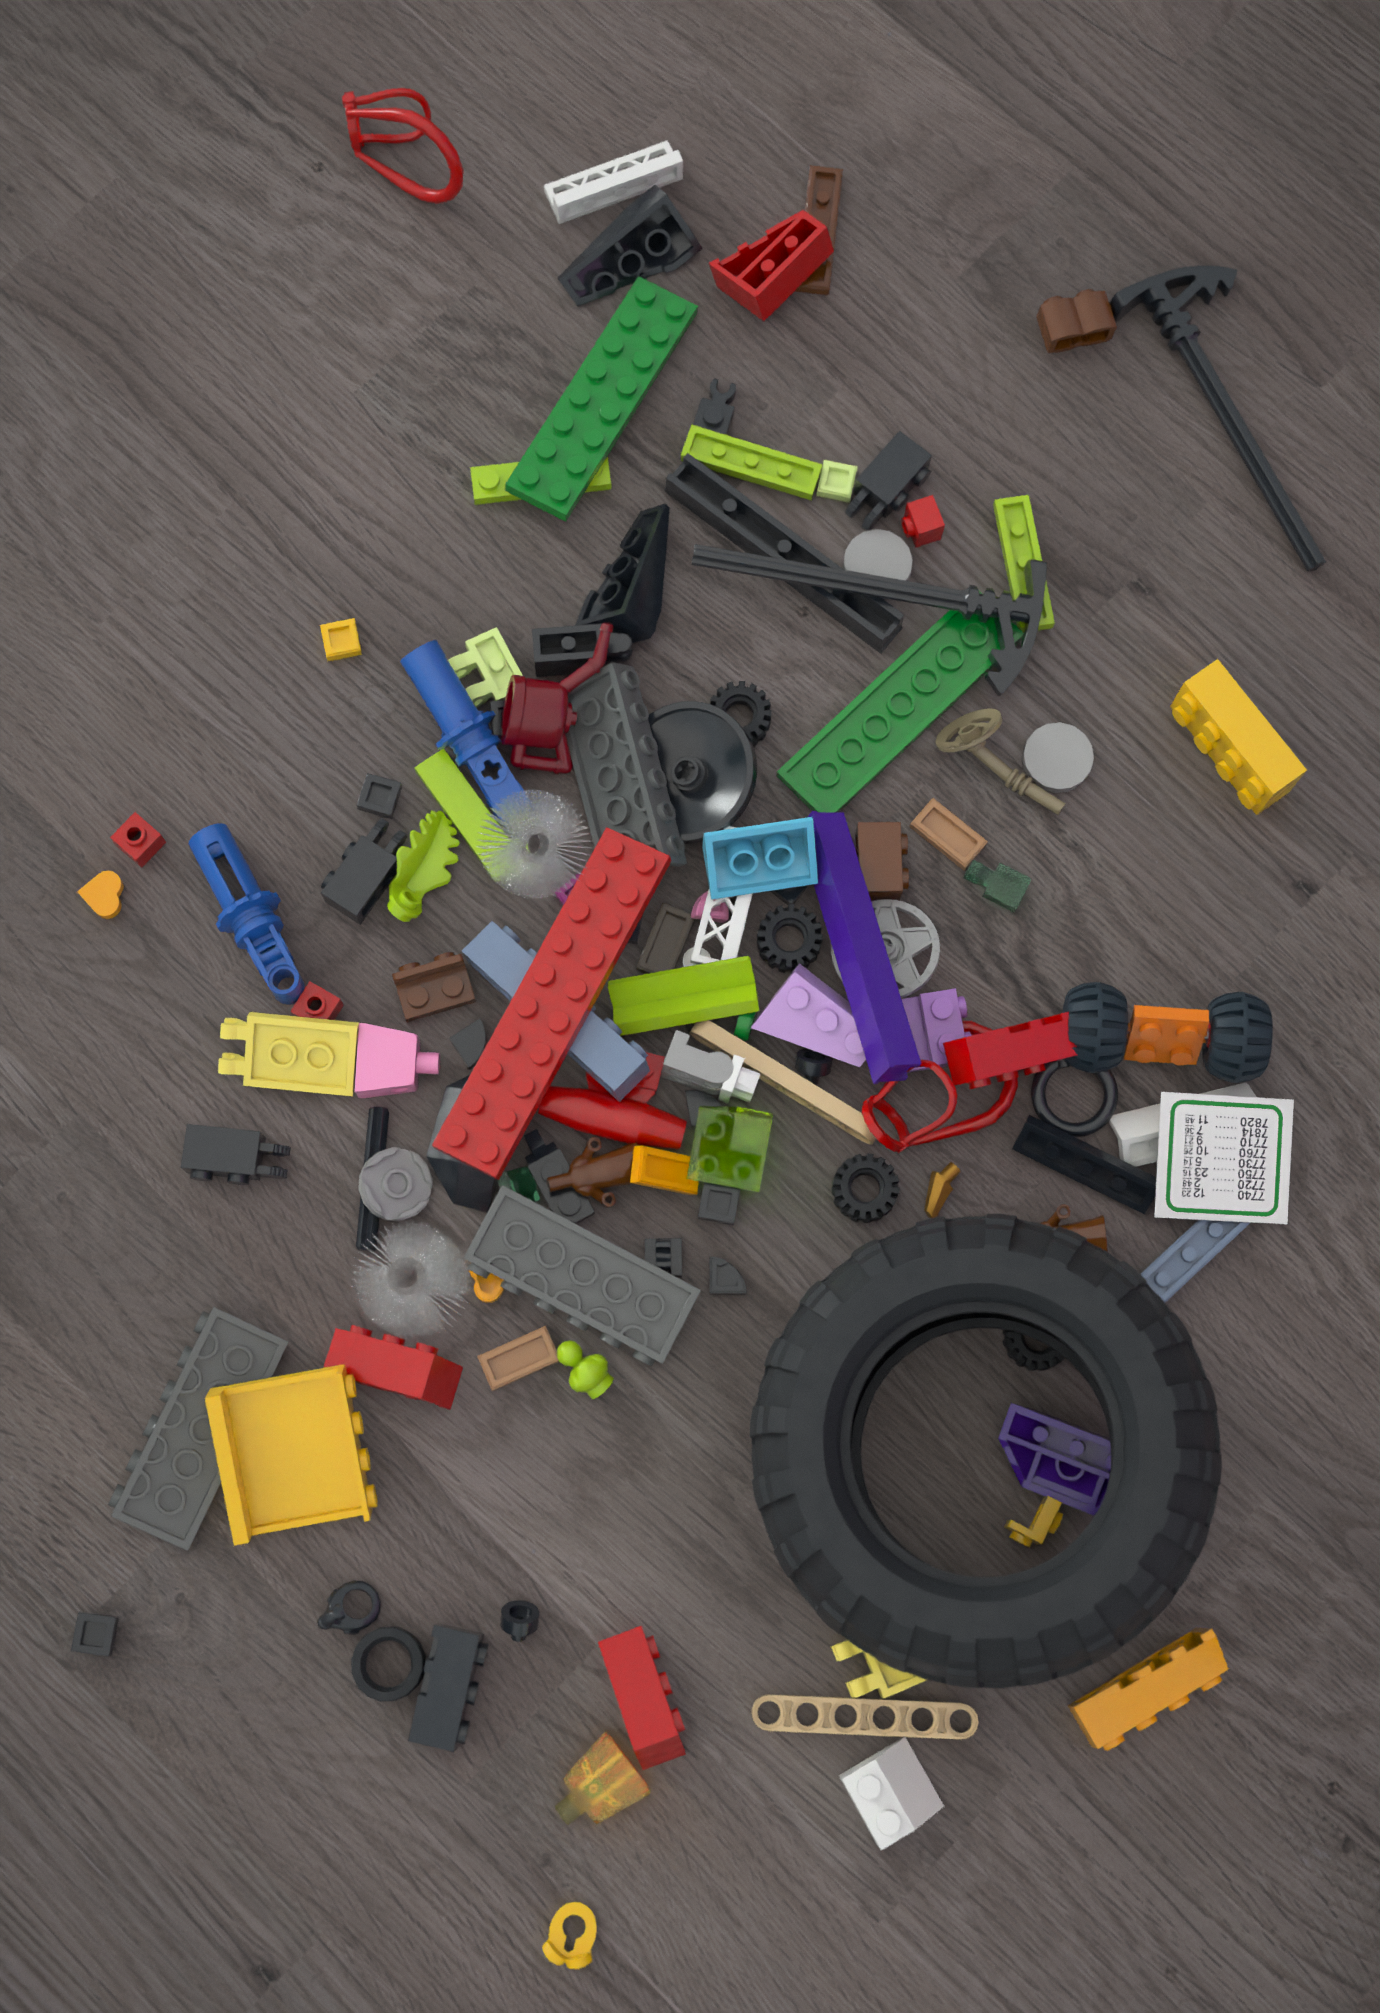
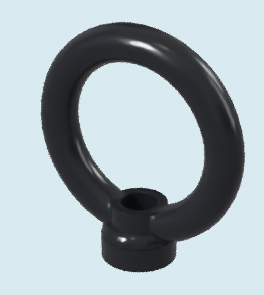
M1064 1059L1045 1063L1046 1070L1035 1074L1031 1087V1100L1039 1119L1074 1137L1088 1136L1103 1128L1113 1116L1118 1102V1087L1112 1071L1095 1073L1102 1083L1104 1092L1103 1102L1099 1111L1086 1121L1072 1123L1058 1118L1051 1111L1046 1101V1086L1050 1077L1057 1070L1070 1067L1071 1065L1067 1064Z

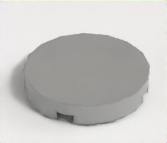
M874 529L862 532L852 539L845 550L843 569L908 581L913 559L910 548L901 537L891 531Z
M1058 722L1046 724L1032 733L1026 741L1022 760L1024 771L1028 777L1033 778L1037 786L1046 791L1060 793L1073 790L1088 777L1091 772L1094 755L1092 745L1083 732L1075 726Z
M391 1147L379 1151L365 1162L359 1175V1192L364 1205L372 1214L384 1220L402 1221L416 1216L426 1207L430 1199L433 1178L429 1167L417 1153L411 1150Z

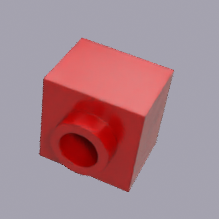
M931 495L907 503L904 517L901 518V524L905 536L912 538L915 548L941 540L945 524L934 496Z
M136 812L110 837L114 844L141 868L166 843L162 835ZM140 831L141 837L136 841H132L131 839Z
M309 981L290 1012L293 1016L335 1020L344 1004L337 996ZM314 1000H320L322 1005L318 1010L313 1011L309 1009Z

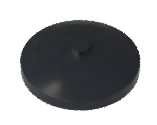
M682 701L672 703L649 714L648 721L653 738L658 746V758L661 769L667 779V791L670 802L676 812L675 820L679 835L684 844L702 842L704 833L720 831L728 826H732L747 808L757 779L756 754L746 731L728 713L716 706L703 702Z

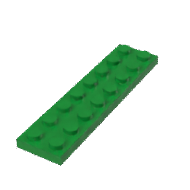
M638 276L505 483V491L566 522L695 318L698 306Z
M949 610L777 771L776 776L811 811L840 812L994 666L989 660L988 654L992 649L1001 650L994 618L989 617L986 623H981L978 620V616L973 614L970 620H963L960 612ZM1011 621L1016 646L1022 640L1024 633Z

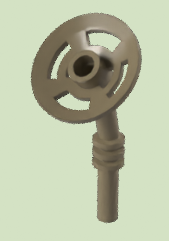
M981 709L970 712L952 721L938 734L935 742L940 751L958 752L967 750V752H972L975 757L1005 782V787L1009 788L1012 786L1013 792L1018 790V795L1023 796L1025 794L1057 815L1064 809L1066 803L1032 782L1033 778L1028 777L1026 779V774H1019L1017 768L1012 770L985 746L986 740L1002 724L1003 718L998 710ZM958 732L959 735L957 736L955 741L949 742V740Z

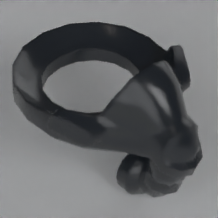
M354 1580L345 1583L338 1589H334L327 1599L328 1606L324 1614L318 1618L317 1624L323 1630L340 1629L343 1630L344 1634H358L360 1630L369 1627L376 1621L381 1606L379 1595L371 1585L364 1581ZM362 1590L371 1598L372 1609L365 1618L353 1619L344 1612L342 1606L343 1599L348 1592Z

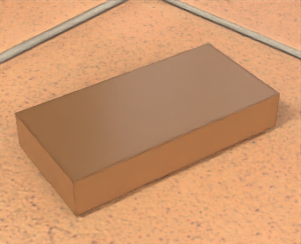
M934 798L929 801L909 826L963 871L967 869L988 843L987 840Z
M546 1326L477 1356L492 1391L559 1362L556 1348Z

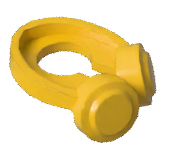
M571 1902L565 1904L556 1912L551 1921L549 1939L542 1945V1950L550 1962L558 1966L565 1963L569 1969H581L592 1962L593 1958L590 1950L597 1932L596 1919L592 1910L581 1902ZM570 1915H578L585 1922V1932L581 1937L576 1938L574 1949L567 1951L564 1947L567 1936L563 1931V1922Z

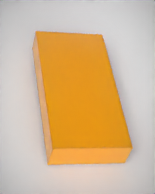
M642 1145L634 1146L630 1183L685 1195H697L701 1158Z

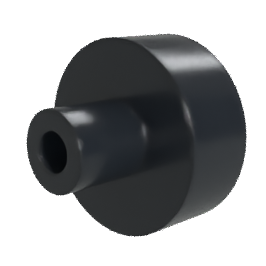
M808 1048L801 1049L796 1055L795 1069L804 1074L805 1079L817 1085L819 1077L827 1076L831 1073L833 1057Z
M516 1600L508 1602L502 1607L500 1626L504 1632L511 1635L512 1640L522 1642L526 1639V1636L533 1634L538 1629L539 1609L533 1603Z

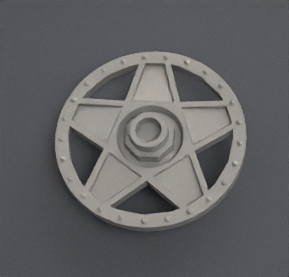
M890 899L872 901L896 983L902 987L899 989L901 998L907 997L921 989L931 979L938 966L940 942L937 930L925 913L909 903ZM896 910L914 916L924 927L901 928ZM932 946L930 962L924 973L920 976L912 958ZM831 947L834 968L842 981L835 954Z

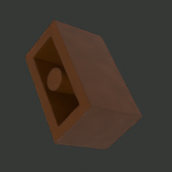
M858 822L855 831L856 854L871 901L884 899L899 901L903 889H908L909 870L908 868H902V855H907L908 853L907 833H901V822Z

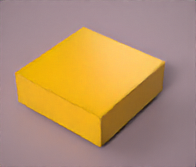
M355 618L320 625L327 661L362 655Z

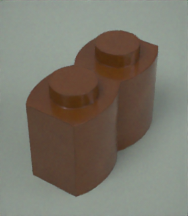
M1093 289L1083 290L1074 298L1051 297L1040 305L1036 316L1047 353L1064 352L1078 346H1090L1106 342L1113 338L1117 328L1106 291H1095Z

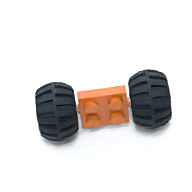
M1101 982L1084 983L1070 989L1064 1000L1062 1013L1069 1012L1068 1038L1069 1041L1077 1046L1072 1049L1078 1054L1064 1058V1061L1078 1070L1089 1073L1104 1072L1118 1066L1122 1059L1140 1063L1159 1062L1173 1063L1180 1066L1187 1064L1196 1065L1201 1048L1206 1070L1218 1079L1227 1082L1251 1081L1260 1077L1268 1067L1273 1039L1272 1013L1265 1001L1249 993L1233 992L1223 994L1214 998L1209 1003L1207 1010L1134 1005L1130 1023H1128L1127 999L1120 990L1111 985Z

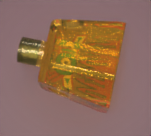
M605 1730L564 1776L563 1781L571 1793L557 1803L554 1808L567 1825L571 1824L585 1811L592 1821L598 1824L649 1795L651 1788L609 1732Z

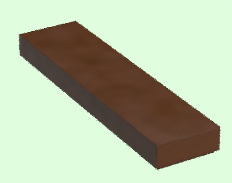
M810 165L805 211L827 226L834 249L843 169ZM834 252L795 292L829 295Z

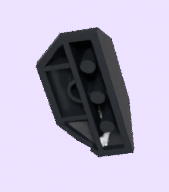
M468 1075L446 1086L426 1157L453 1204L488 1213L498 1180L436 1150L432 1146L470 1076Z

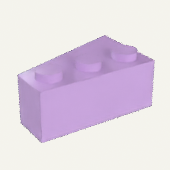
M798 964L751 1026L752 1029L858 1067L866 1060L849 1001L801 964Z

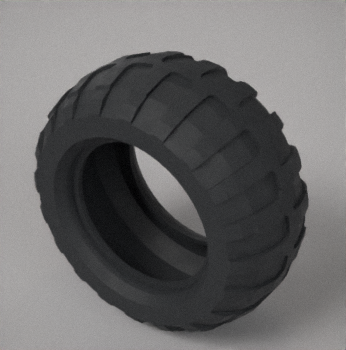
M987 1213L986 1216L982 1217L966 1216L946 1219L945 1216L916 1222L914 1227L896 1232L881 1240L876 1238L852 1252V1256L835 1268L824 1280H818L799 1301L800 1305L797 1311L788 1321L781 1336L775 1339L764 1363L765 1372L759 1387L757 1402L752 1409L750 1438H752L753 1493L758 1511L762 1515L766 1532L774 1547V1554L781 1568L795 1584L804 1599L814 1608L816 1614L836 1633L842 1635L857 1648L873 1656L883 1664L925 1680L961 1688L1028 1686L1073 1674L1109 1657L1138 1636L1173 1600L1180 1587L1188 1578L1206 1543L1215 1511L1222 1473L1217 1405L1210 1380L1206 1377L1202 1362L1194 1349L1192 1338L1185 1325L1176 1314L1171 1312L1162 1298L1147 1284V1280L1136 1269L1125 1261L1121 1262L1105 1250L1087 1241L1086 1237L1059 1226L1052 1228L1040 1223L1018 1219L1014 1215ZM977 1328L1001 1329L1029 1336L1044 1343L1066 1358L1082 1374L1096 1395L1106 1419L1111 1445V1469L1107 1490L1098 1511L1082 1534L1058 1555L1039 1566L1023 1572L996 1577H970L943 1571L925 1563L903 1547L886 1528L872 1504L866 1488L861 1458L863 1429L869 1407L877 1390L891 1370L905 1356L932 1339L952 1332Z

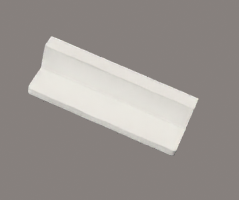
M1247 1083L1200 1093L1256 1097ZM1160 1104L1115 1114L1111 1117L1109 1124L1118 1138L1119 1157L1121 1160L1135 1167L1157 1162Z

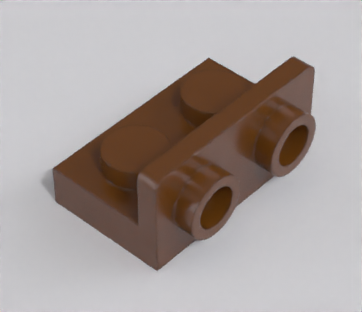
M454 952L443 953L434 957V962L420 965L418 962L405 964L399 967V972L392 974L406 1022L476 1002L462 954L455 955Z

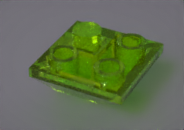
M700 1106L687 1179L759 1192L773 1113L741 1107Z

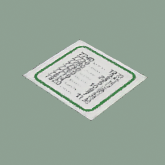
M1161 1092L1154 1217L1287 1224L1294 1100Z

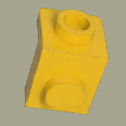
M1050 1496L1043 1497L1029 1528L1013 1520H1007L1004 1527L1012 1531L1009 1538L1030 1548L1032 1542L1037 1545L1043 1544L1047 1533L1054 1534L1062 1520L1063 1513L1058 1511L1062 1503Z

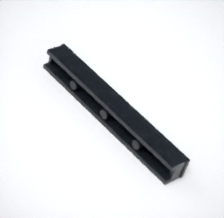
M689 453L684 456L682 464L673 474L670 473L666 477L665 492L746 553L842 569ZM784 581L880 654L884 652L903 629L904 614L882 598Z

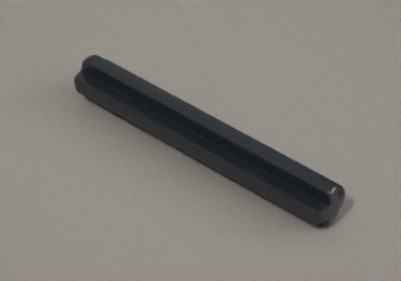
M375 1106L369 1109L364 1164L375 1153L386 1149L389 1111L385 1107ZM360 1196L356 1248L360 1251L371 1252L377 1248L379 1217L370 1212Z

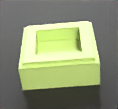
M824 460L816 496L850 503L857 466Z

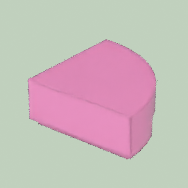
M708 891L696 900L691 918L701 920ZM725 902L711 909L710 916L712 920L720 923L729 920V908Z

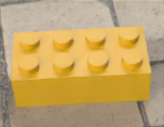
M1218 659L1185 681L1170 705L1176 722L1182 727H1187L1194 736V743L1203 754H1208L1216 764L1215 768L1220 777L1227 782L1230 781L1238 791L1237 796L1240 802L1247 809H1252L1256 815L1288 794L1307 771Z

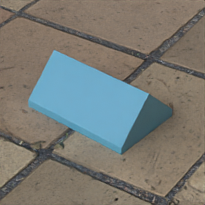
M812 817L706 832L703 834L702 849L711 900L818 884Z

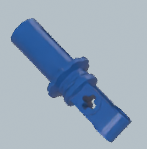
M430 641L403 657L400 663L442 730V738L435 744L437 749L450 747L454 755H456L455 762L458 767L463 765L468 767L500 825H504L531 809L532 804L526 792L515 779L496 747L501 742L498 735H493L492 730L489 729L488 724L496 716L494 711H487L482 714L483 711L477 710L438 641ZM488 764L491 769L495 767L499 769L496 775L497 779L493 780L491 776L483 777L485 765Z
M218 823L201 829L191 837L188 845L223 910L216 922L218 930L220 932L234 933V941L239 949H247L258 972L263 976L277 1001L286 1005L296 1003L305 989V983L293 962V956L280 934L284 924L281 918L274 913L281 901L279 895L269 890H261L226 824ZM224 855L246 894L245 897L237 901L215 860ZM285 978L294 979V983L290 988L286 990L278 989V984L281 980Z

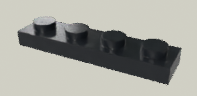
M1031 1115L1028 1116L1012 1147V1150L1144 1215L1156 1195L1155 1176Z

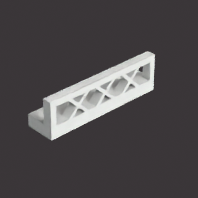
M667 140L544 185V191L558 223L561 224L641 195L654 185L660 188L682 180L683 160L678 150L672 151Z
M728 826L724 830L733 829L736 827ZM708 890L690 963L704 964L737 958L753 893L738 895L733 906L730 901L732 897L718 898L714 901V899L711 900L710 891ZM725 902L732 913L730 921L717 928L710 916L711 909ZM709 924L713 931L705 935L707 925ZM728 929L727 937L725 940L721 932ZM714 936H717L724 948L721 960L700 955L703 943Z

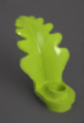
M442 811L427 813L425 816L426 821L421 819L419 823L421 833L416 830L410 832L411 848L401 846L396 853L397 874L389 884L390 900L387 903V907L392 915L403 922H409L412 918H417L422 913V898L425 893L450 882L452 875L445 866L457 863L459 859L457 854L448 849L460 845L458 839L451 837L457 834V830L451 827L452 821L447 819Z

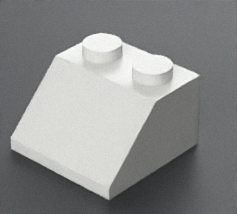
M902 1737L839 1775L873 1839L881 1850L916 1830L944 1807L906 1737Z

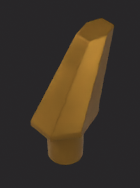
M952 1162L940 1173L936 1171L931 1172L924 1208L929 1218H936L950 1192L953 1190L950 1183L961 1172Z

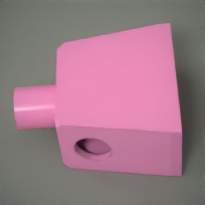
M359 1023L355 1093L358 1098L414 1092L418 1088V1074H439L440 1053L420 1052L418 1035Z

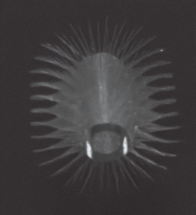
M527 789L524 799L525 791L521 795V790L518 797L517 793L515 797L511 795L506 799L504 806L502 803H495L500 810L490 808L502 820L493 814L486 813L504 827L490 820L482 819L509 834L488 827L483 828L509 836L512 839L494 835L489 836L512 841L478 840L509 844L476 847L482 849L502 848L478 853L483 856L495 854L484 858V860L481 859L482 862L486 861L488 863V860L491 862L485 865L487 869L491 867L495 873L491 878H494L496 882L502 879L505 885L509 880L510 883L506 888L507 890L510 889L509 887L514 882L515 889L512 894L515 895L520 884L521 888L518 896H522V892L524 895V887L526 898L529 895L531 898V887L532 899L535 896L537 878L536 898L539 885L538 898L541 894L540 899H542L544 891L545 897L548 890L550 889L551 891L556 885L562 888L565 887V883L571 885L572 883L567 877L578 880L566 868L576 874L581 873L564 861L577 867L585 868L559 854L581 861L586 860L557 851L556 849L569 852L575 851L557 847L590 848L561 844L591 842V840H565L589 835V833L583 832L572 834L586 829V826H576L586 820H580L579 822L576 813H570L569 811L561 812L560 810L564 807L562 804H559L561 800L558 798L554 806L555 795H551L550 798V792H547V790L545 800L542 790H538L537 800L536 790L533 789L529 804L530 789L529 797ZM559 814H560V815H561V814H562V815L564 814L565 816L567 815L568 817H567V818L565 817V818L563 819L562 817H561V818H560V817L558 818L557 816H558ZM536 834L540 840V846L536 852L531 853L528 849V840ZM500 871L502 874L497 878L495 875Z
M413 1222L411 1233L409 1223V1232L407 1228L406 1238L405 1232L403 1236L402 1225L400 1234L399 1231L397 1235L392 1233L389 1239L380 1232L388 1247L373 1235L390 1258L369 1241L392 1265L377 1254L375 1255L390 1265V1267L361 1253L380 1266L356 1258L369 1268H365L363 1272H353V1274L364 1273L356 1276L369 1275L357 1279L363 1281L354 1282H368L357 1283L360 1285L355 1286L372 1288L358 1291L361 1295H371L361 1299V1301H369L368 1303L374 1301L367 1308L368 1310L373 1307L370 1311L375 1309L373 1311L375 1313L372 1316L379 1312L375 1316L377 1317L376 1320L380 1318L379 1322L383 1318L380 1324L386 1322L385 1326L388 1324L387 1328L389 1326L391 1328L393 1325L392 1330L395 1327L394 1333L399 1323L398 1330L400 1325L401 1329L403 1327L402 1335L404 1334L406 1323V1329L408 1325V1333L412 1336V1340L414 1329L415 1335L416 1329L418 1334L419 1323L420 1329L422 1325L423 1335L425 1327L429 1334L437 1326L444 1328L438 1316L452 1327L437 1306L452 1319L454 1318L432 1297H435L455 1311L435 1295L463 1308L446 1296L468 1303L457 1294H462L463 1289L471 1287H460L467 1284H454L472 1282L451 1280L469 1279L462 1278L467 1277L462 1276L467 1274L456 1273L466 1271L464 1269L467 1268L462 1266L465 1265L463 1261L452 1265L458 1259L452 1260L455 1254L451 1255L455 1252H451L453 1250L451 1248L455 1243L447 1249L453 1241L449 1245L448 1243L451 1240L447 1243L445 1241L442 1244L444 1241L442 1236L437 1243L441 1234L437 1238L439 1232L436 1236L434 1233L432 1237L433 1231L430 1237L428 1234L426 1239L427 1232L424 1237L425 1230L422 1235L423 1227L419 1239L421 1225L419 1226L417 1236V1230L415 1226L413 1227ZM418 1274L416 1283L411 1287H407L409 1279Z

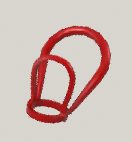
M408 88L388 89L360 97H355L354 91L344 93L342 102L346 110L351 146L357 158L400 189L421 201L441 204L455 199L463 187L464 169L453 144L446 134L431 121V110L423 95ZM393 97H409L421 104L425 117L407 109H358L357 105L369 104ZM359 117L409 124L417 130L412 133L396 135H361ZM426 135L444 155L450 170V182L446 188L439 190L425 188L362 153L361 149L365 143H405Z
M962 1021L964 1032H970L971 1035L992 1031V1029L973 1021ZM921 1060L922 1064L919 1067L933 1070L943 1081L949 1094L947 1110L939 1119L910 1134L907 1125L899 1113L883 1099L899 1081L886 1082L877 1095L867 1098L862 1105V1115L874 1137L886 1148L899 1154L908 1147L972 1133L995 1124L1011 1107L1018 1089V1078L1004 1081L999 1099L986 1112L933 1131L943 1125L953 1115L957 1105V1092L949 1075L940 1065L930 1060ZM915 1067L909 1068L906 1072L908 1073ZM873 1107L883 1112L890 1119L898 1132L899 1141L892 1139L880 1127L875 1119Z

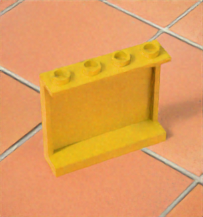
M345 1364L210 1388L205 1402L234 1546L249 1543L253 1535L362 1515L364 1522L370 1521L373 1508L378 1507L375 1485H368L366 1471L371 1470L370 1457L367 1448L361 1449L359 1434H364L363 1420L360 1411L354 1412L352 1398L357 1397L356 1383L353 1374L347 1375Z

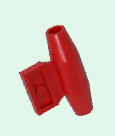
M646 1052L648 1055L646 1062L650 1072L620 1102L586 1072L585 1077L588 1089L550 1086L538 1109V1114L576 1131L627 1144L637 1143L638 1146L680 1149L687 1123L682 1118L647 1104L656 1095L665 1059L664 1056Z

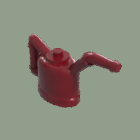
M602 623L599 628L601 631L592 659H587L588 662L561 682L511 675L503 708L501 742L504 745L512 746L510 757L512 766L518 767L520 770L533 769L553 772L554 774H567L572 771L573 763L566 733H568L570 725L575 726L577 712L572 711V704L568 702V694L591 676L601 672L600 670L606 662L613 624ZM526 746L544 749L555 748L557 757L549 758L526 755Z

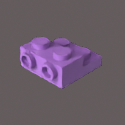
M955 988L923 993L917 997L902 999L920 1060H930L940 1065V1067H947L948 1062L943 1043L972 1036L970 1032H964L962 1018L967 1017V1006L964 997H957ZM915 1067L908 1073L929 1070V1068Z

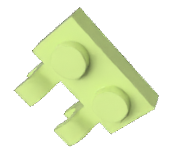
M496 627L465 641L467 652L456 655L448 660L459 679L468 675L474 668L478 669L483 681L465 688L476 708L484 704L491 697H493L494 701L505 700L511 675L523 676Z

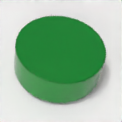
M757 1012L739 1015L734 1036L744 1042L749 1040L752 1031L751 1026L755 1021Z

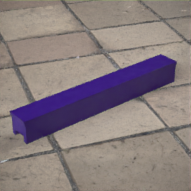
M812 811L808 817L813 818L818 884H814V888L873 1084L888 1081H905L908 1078L906 1071L912 1067H919L922 1063L844 812Z

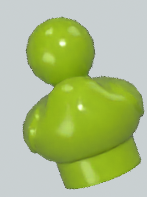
M571 1340L564 1341L557 1349V1358L564 1366L573 1367L568 1381L571 1389L576 1392H586L591 1399L599 1397L614 1381V1378L608 1373V1361L601 1354H591L582 1357V1348L577 1342Z

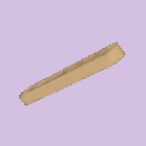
M709 1020L696 1022L689 1032L697 1041L715 1052L725 1053L731 1060L734 1055L745 1058L742 1067L760 1073V1080L855 1138L870 1145H873L876 1140L867 1127L861 1112Z
M767 1694L757 1698L751 1710L752 1719L758 1727L767 1731L966 1739L975 1733L979 1723L975 1710L967 1704L958 1702ZM766 1701L776 1703L780 1710L779 1718L772 1724L763 1723L758 1717V1708ZM803 1703H811L818 1710L817 1720L812 1725H802L796 1718V1711ZM844 1704L851 1705L856 1711V1720L849 1727L839 1726L834 1717L836 1709ZM881 1706L891 1708L894 1713V1722L887 1729H880L873 1722V1713ZM918 1708L928 1709L933 1718L931 1726L923 1731L915 1729L911 1722L912 1714ZM959 1709L968 1712L971 1718L970 1726L964 1732H956L950 1726L951 1714Z

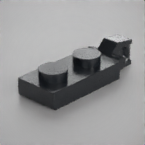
M537 1129L524 1135L525 1141L532 1151V1154L525 1157L528 1169L551 1211L575 1224L594 1215L595 1212L587 1197L580 1195L572 1187L549 1192L546 1178L568 1173L569 1164L560 1148L558 1149L554 1142L547 1146L545 1145Z

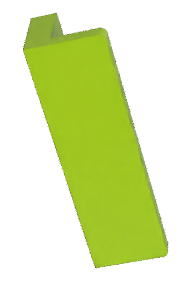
M749 956L608 981V991L613 1007V1022L622 1031L619 1036L760 1011L757 986Z

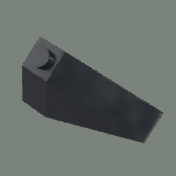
M654 185L632 202L557 279L575 304L580 306L615 293L616 289L634 283L638 276L647 280L646 278L661 272L668 273L676 270L703 249V247L668 195L657 185Z
M666 503L640 511L620 543V548L623 550L613 564L606 565L602 572L606 576L605 580L597 592L595 590L589 592L575 626L602 624L603 622L613 624V632L611 633H625L629 635L632 643L644 641L652 637L662 609L670 507Z

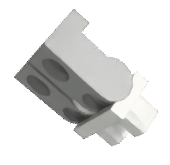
M678 1030L675 1031L663 1063L662 1078L709 1095L720 1094L718 1100L727 1104L731 1096L750 1103L760 1073L742 1067L745 1058L734 1055L731 1060L723 1052L708 1053L688 1045L690 1035Z

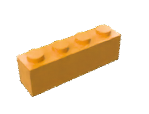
M1196 1627L1067 1706L1091 1747L1099 1749L1103 1746L1104 1750L1108 1751L1121 1744L1125 1740L1122 1734L1136 1727L1137 1731H1140L1158 1720L1155 1714L1168 1707L1170 1711H1173L1189 1702L1188 1694L1200 1687L1202 1691H1206L1222 1681L1220 1674L1229 1669L1213 1629Z

